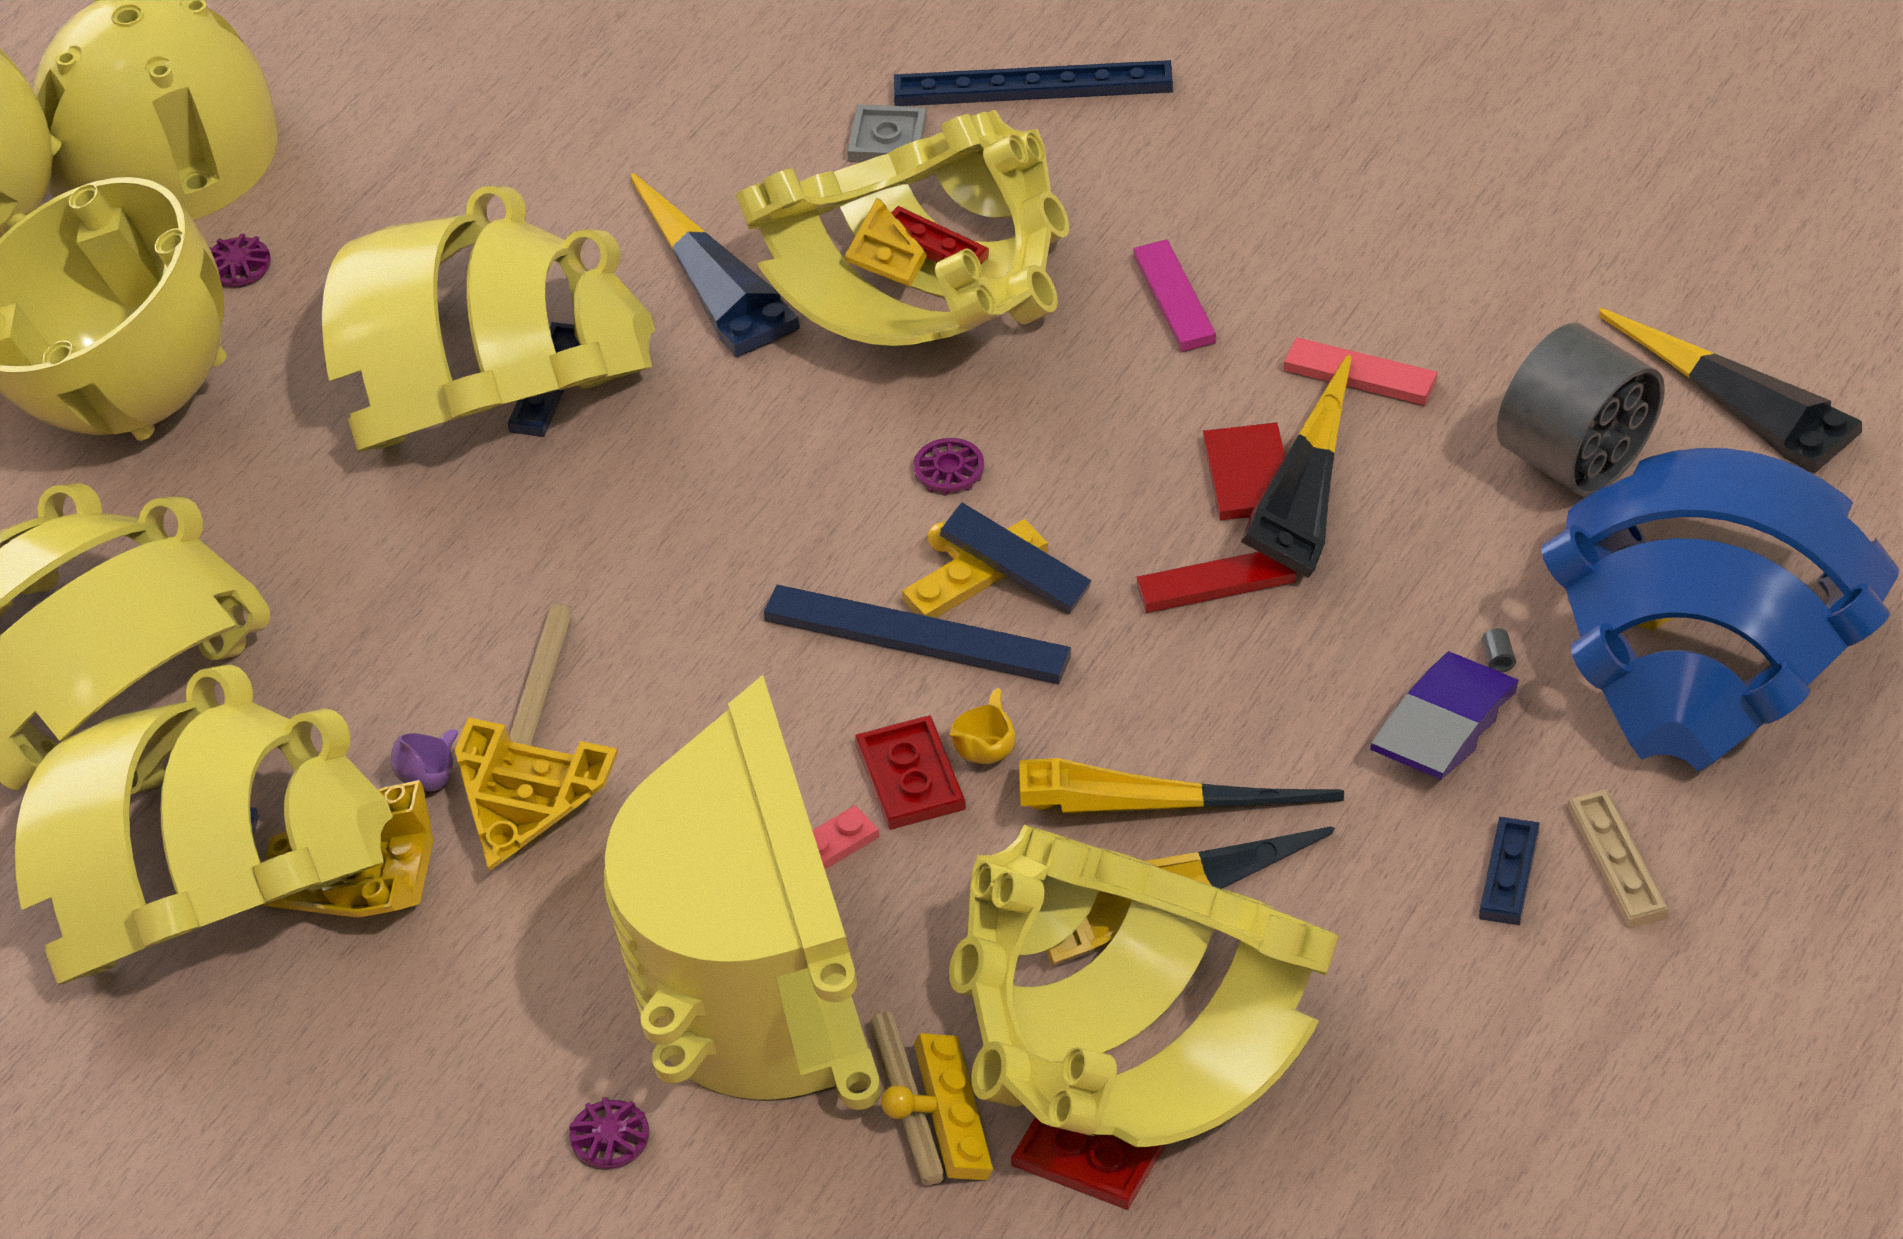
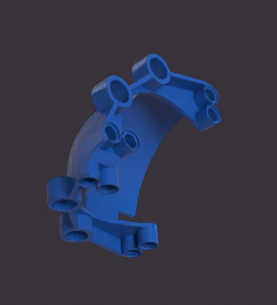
M1728 448L1676 450L1640 460L1633 475L1621 479L1608 487L1604 485L1574 504L1568 511L1565 530L1542 545L1543 560L1554 579L1566 589L1580 634V638L1573 641L1571 646L1576 666L1591 685L1602 690L1631 747L1641 760L1653 755H1672L1687 761L1697 771L1714 763L1763 724L1775 722L1793 711L1809 695L1810 688L1808 685L1848 646L1864 640L1879 629L1890 616V612L1883 604V601L1899 575L1898 566L1876 537L1871 542L1860 528L1848 518L1853 502L1845 494L1825 480L1796 465L1771 456ZM1679 517L1710 518L1737 523L1769 534L1799 551L1823 571L1817 582L1829 597L1827 605L1799 578L1782 566L1759 554L1730 544L1703 539L1674 538L1645 543L1644 535L1638 524ZM1690 618L1714 623L1738 634L1758 649L1771 665L1743 682L1736 673L1723 663L1692 651L1665 650L1650 653L1639 658L1622 632L1638 624L1656 619Z

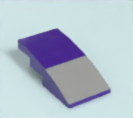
M1448 651L1429 668L1407 693L1372 741L1370 750L1442 780L1476 750L1479 736L1496 722L1499 707L1516 694L1519 680Z

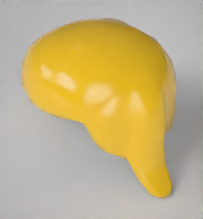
M1000 688L992 691L987 705L964 712L951 725L948 735L951 737L956 752L968 762L984 765L993 764L1007 757L1015 747L1016 732L1011 719L1003 710L1002 691Z

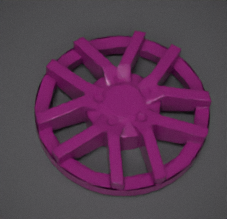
M240 233L239 237L226 240L219 238L216 240L217 244L215 246L209 247L217 264L222 286L236 287L250 284L261 278L271 264L269 249L264 243L259 241L258 236L249 238L245 237V233ZM250 269H258L252 274L250 272ZM245 273L246 277L237 279L236 275ZM228 274H231L232 279H226L223 277Z
M959 438L934 440L923 446L914 459V474L918 481L927 487L928 492L932 493L933 490L942 492L943 496H947L949 492L963 489L971 490L974 483L981 481L984 471V457L980 449L973 443ZM947 446V451L940 453L938 448ZM952 446H958L963 449L955 452ZM932 452L934 457H925V455ZM941 479L945 480L944 484H940L938 482Z
M603 1097L601 1102L592 1105L590 1103L585 1104V1109L576 1116L569 1126L570 1143L575 1155L582 1162L603 1169L621 1167L635 1160L645 1150L650 1135L645 1113L637 1108L634 1102L608 1100L607 1097ZM611 1109H619V1110L616 1111L615 1113H612V1110H611ZM605 1110L607 1116L600 1118L596 1112ZM630 1114L634 1115L633 1117L625 1120ZM588 1117L591 1119V1121H584ZM642 1125V1133L634 1129ZM577 1133H589L577 1136ZM626 1140H631L637 1142L638 1144L635 1147H633L632 1145L627 1143ZM591 1146L588 1154L582 1151L581 1147ZM600 1149L606 1151L605 1159L596 1158ZM617 1149L626 1153L619 1158L613 1159L614 1152Z

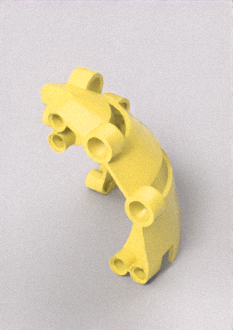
M996 110L978 113L973 116L971 114H964L941 125L943 132L910 142L887 154L835 172L820 173L800 182L794 168L772 174L765 178L764 182L747 187L735 194L748 229H760L771 254L775 258L761 261L757 265L776 291L808 319L833 333L868 344L899 346L943 339L973 329L1007 311L1020 324H1029L1054 312L1058 304L1055 286L1045 271L1049 245L1068 235L1069 220L1063 205L1051 193L1045 146L1038 129L1028 131L1015 130L1002 121ZM936 174L947 194L968 211L988 218L1012 217L1016 236L993 242L975 241L989 248V257L982 265L978 257L970 249H964L938 263L926 258L911 287L945 298L950 312L931 311L898 301L879 291L863 279L837 250L819 216L839 207L849 229L855 237L875 199L879 198L885 203L890 212L897 206H900L935 222L920 206L909 184Z
M483 186L470 196L466 206V215L388 226L347 242L335 256L327 275L322 306V332L329 381L362 371L370 406L350 413L351 417L348 418L357 451L389 447L406 441L405 435L453 419L477 414L514 401L579 385L581 389H587L607 383L615 378L651 368L649 340L651 334L656 331L651 313L614 274L621 256L619 245L615 238L607 231L583 229L574 231L564 240L525 222V202L515 189L507 186ZM497 195L505 205L506 214L504 219L494 220L490 223L486 209L491 198ZM588 239H592L597 243L601 255L598 266L590 270L584 267L580 255L581 248ZM474 244L467 270V308L470 331L480 373L452 381L439 323L437 301L438 270L440 264L463 248ZM554 261L559 263L569 281L574 308L575 337L581 344L558 353L555 352L551 338L545 301L547 275Z
M82 483L55 485L45 490L40 497L37 508L38 518L0 530V618L12 606V599L18 594L47 592L55 588L59 578L57 567L79 554L120 536H127L141 545L117 555L77 577L35 606L0 635V782L7 788L20 790L30 781L36 768L45 756L58 745L29 722L36 713L59 741L65 740L110 700L177 655L199 645L202 655L207 659L218 660L236 657L245 649L246 635L249 632L261 631L268 625L270 609L257 588L199 540L203 530V519L199 508L190 499L181 496L152 499L145 504L138 518L102 513L101 501L97 493L88 485ZM67 496L73 499L77 514L64 516L63 505ZM168 508L174 512L178 521V530L175 537H169L164 530L163 520ZM244 609L247 612V622L243 616ZM220 635L223 639V648L219 642Z
M230 664L201 669L193 674L187 684L185 702L122 714L106 719L95 726L68 737L55 746L36 768L21 803L16 829L15 869L21 910L28 909L52 898L54 911L63 937L46 944L45 953L57 985L119 965L117 960L179 937L210 923L306 889L309 892L339 882L345 877L384 863L381 851V832L385 823L391 820L393 816L386 798L346 757L350 747L351 735L344 718L334 710L323 708L294 715L291 719H288L252 702L253 689L248 676L239 667ZM216 681L220 683L224 690L225 702L223 705H219L215 699L214 687ZM313 725L318 728L322 736L323 744L320 753L312 744L311 728ZM277 747L284 753L294 771L287 785L284 799L285 825L292 851L261 863L251 825V790L260 763L272 749ZM170 754L166 770L164 771L162 762ZM163 782L160 807L161 831L168 869L176 894L146 904L138 881L132 853L129 820L130 795L156 789Z
M1024 825L1017 839L1004 851L994 855H977L971 873L968 936L957 945L950 961L949 980L951 986L957 993L973 997L984 1045L978 1052L973 1064L971 1074L973 1091L982 1100L1015 1108L1024 1105L1041 1123L1094 1136L1092 1134L1114 1135L1135 1147L1171 1144L1197 1136L1221 1125L1251 1105L1284 1074L1300 1054L1313 1034L1319 1020L1296 1010V1007L1304 993L1311 972L1315 971L1324 976L1327 975L1339 935L1273 909L1272 905L1257 899L1210 886L1158 868L1149 862L1123 853L1098 848ZM1099 891L1132 899L1126 917L1112 941L1100 955L1082 970L1068 978L1048 985L1035 987L1013 985L1018 956L1043 952L1068 938L1089 914ZM1213 930H1219L1239 939V946L1227 974L1211 1001L1197 1019L1174 1042L1157 1055L1132 1069L1116 1075L1117 1064L1115 1059L1111 1055L1104 1053L1117 1048L1137 1036L1170 1007L1196 971L1206 951Z

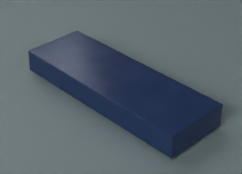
M1499 816L1479 910V919L1513 925L1521 924L1540 822Z

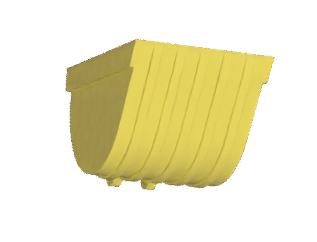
M762 675L728 703L729 709L650 774L626 799L612 824L606 844L604 869L606 900L635 995L637 1008L641 1016L643 1032L649 1041L657 1045L652 1053V1064L659 1079L672 1084L680 1083L689 1078L699 1085L718 1093L757 1100L796 1097L835 1086L838 1096H840L844 1105L855 1110L867 1109L879 1100L881 1084L871 1050L868 1049L852 999V994L857 987L856 972L824 865L767 685ZM667 1059L673 1067L665 1066V1060ZM868 1088L866 1091L862 1093H853Z

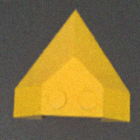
M468 717L456 745L455 754L489 872L605 787L618 755L617 748L579 741L574 755L511 742L504 724Z

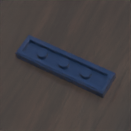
M551 322L549 329L556 353L581 345L575 337L574 325ZM558 389L518 400L507 423L509 432L545 437L565 389Z
M963 502L959 504L941 528V537L1068 614L1072 612L1090 587L1092 580Z

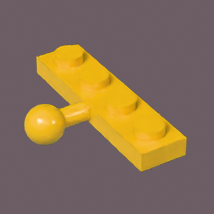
M1025 518L1007 528V530L1045 553L1048 552V542ZM938 522L929 529L928 543L935 551L947 552L954 560L903 589L902 600L915 614L936 618L1003 579L1006 575L941 537L940 531L946 522Z
M919 1033L914 1042V1047L926 1095H913L909 1088L903 1085H894L883 1093L881 1098L882 1109L887 1116L893 1119L906 1118L912 1112L931 1113L947 1177L988 1180L993 1167L959 1038L953 1035Z

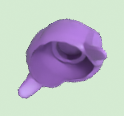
M450 729L440 738L418 733H408L400 736L394 742L390 758L391 768L395 776L403 783L420 780L424 791L442 789L452 775L453 757L451 747L458 735V731Z

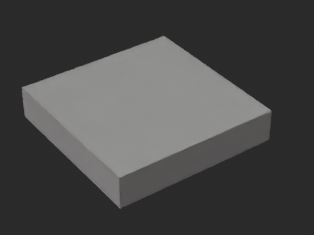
M857 104L848 146V162H864L887 154L910 142L923 139L927 121L926 107Z

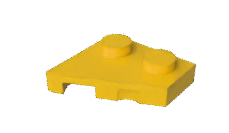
M879 198L875 199L845 254L848 263L911 287L927 257L923 248L908 234L906 228L892 215L885 203Z

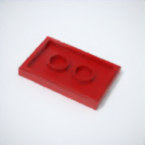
M1278 422L1203 430V442L1220 521L1249 517L1285 458Z
M931 715L855 735L857 749L889 830L966 810L965 798Z
M1035 1117L1011 1156V1163L1013 1167L1129 1210L1163 1151L1165 1144L1151 1147H1135L1114 1135L1092 1134L1094 1136L1077 1133L1041 1123Z

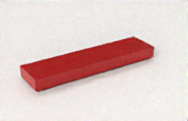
M1254 552L1136 576L1137 588L1146 613L1295 583L1296 572L1260 552Z

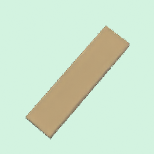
M1604 789L1570 798L1568 800V809L1628 928L1667 919L1668 907L1608 790Z

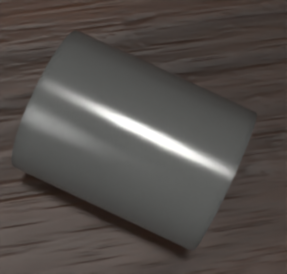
M1495 628L1485 632L1481 642L1489 668L1501 673L1511 670L1516 664V658L1507 631Z

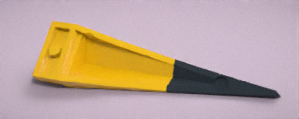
M1062 758L1019 760L1021 806L1044 810L1051 808L1053 805H1061L1062 814L1344 801V790L1271 789L1212 785L1131 774Z
M1329 826L1244 844L1146 860V862L1158 868L1223 889L1331 835L1335 828ZM1099 891L1089 914L1081 925L1064 941L1046 950L1051 966L1086 954L1090 955L1108 946L1122 925L1132 899Z

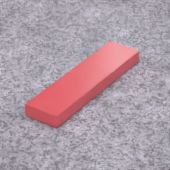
M1296 337L1284 360V371L1330 382L1344 358L1350 355L1352 359L1347 387L1424 406L1437 382V371Z

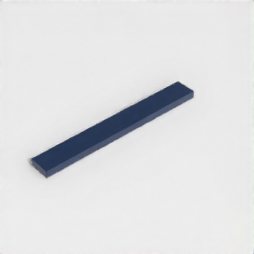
M1171 60L894 74L895 106L1173 92Z
M778 584L764 610V619L768 622L1060 684L1071 658V647Z

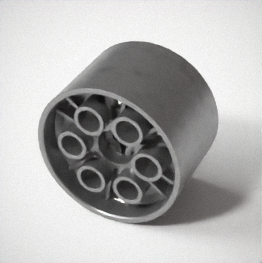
M1579 323L1563 325L1547 335L1530 352L1515 373L1500 406L1497 419L1498 440L1504 448L1578 495L1587 497L1602 486L1606 485L1605 487H1608L1616 481L1642 451L1657 423L1663 405L1665 393L1663 376L1653 367Z

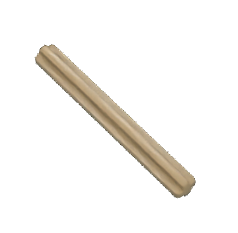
M555 603L549 609L509 735L511 742L531 746L571 619L570 607L566 604L559 605Z
M888 1011L882 1014H875L871 1019L872 1028L890 1085H903L909 1088L913 1095H919L893 1014ZM912 1112L901 1120L921 1183L925 1186L939 1184L944 1179L943 1168L926 1115L923 1112Z

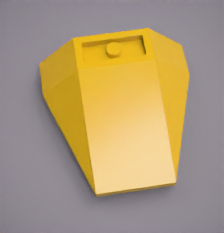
M420 780L378 789L386 798L393 816L391 820L385 823L381 832V851L384 863L345 877L343 880L311 892L306 889L260 906L359 918L397 911L420 904L434 842L424 788ZM287 831L270 838L264 861L292 851Z

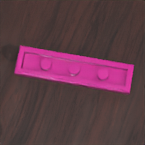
M1168 239L1133 248V257L1181 352L1216 343V333Z

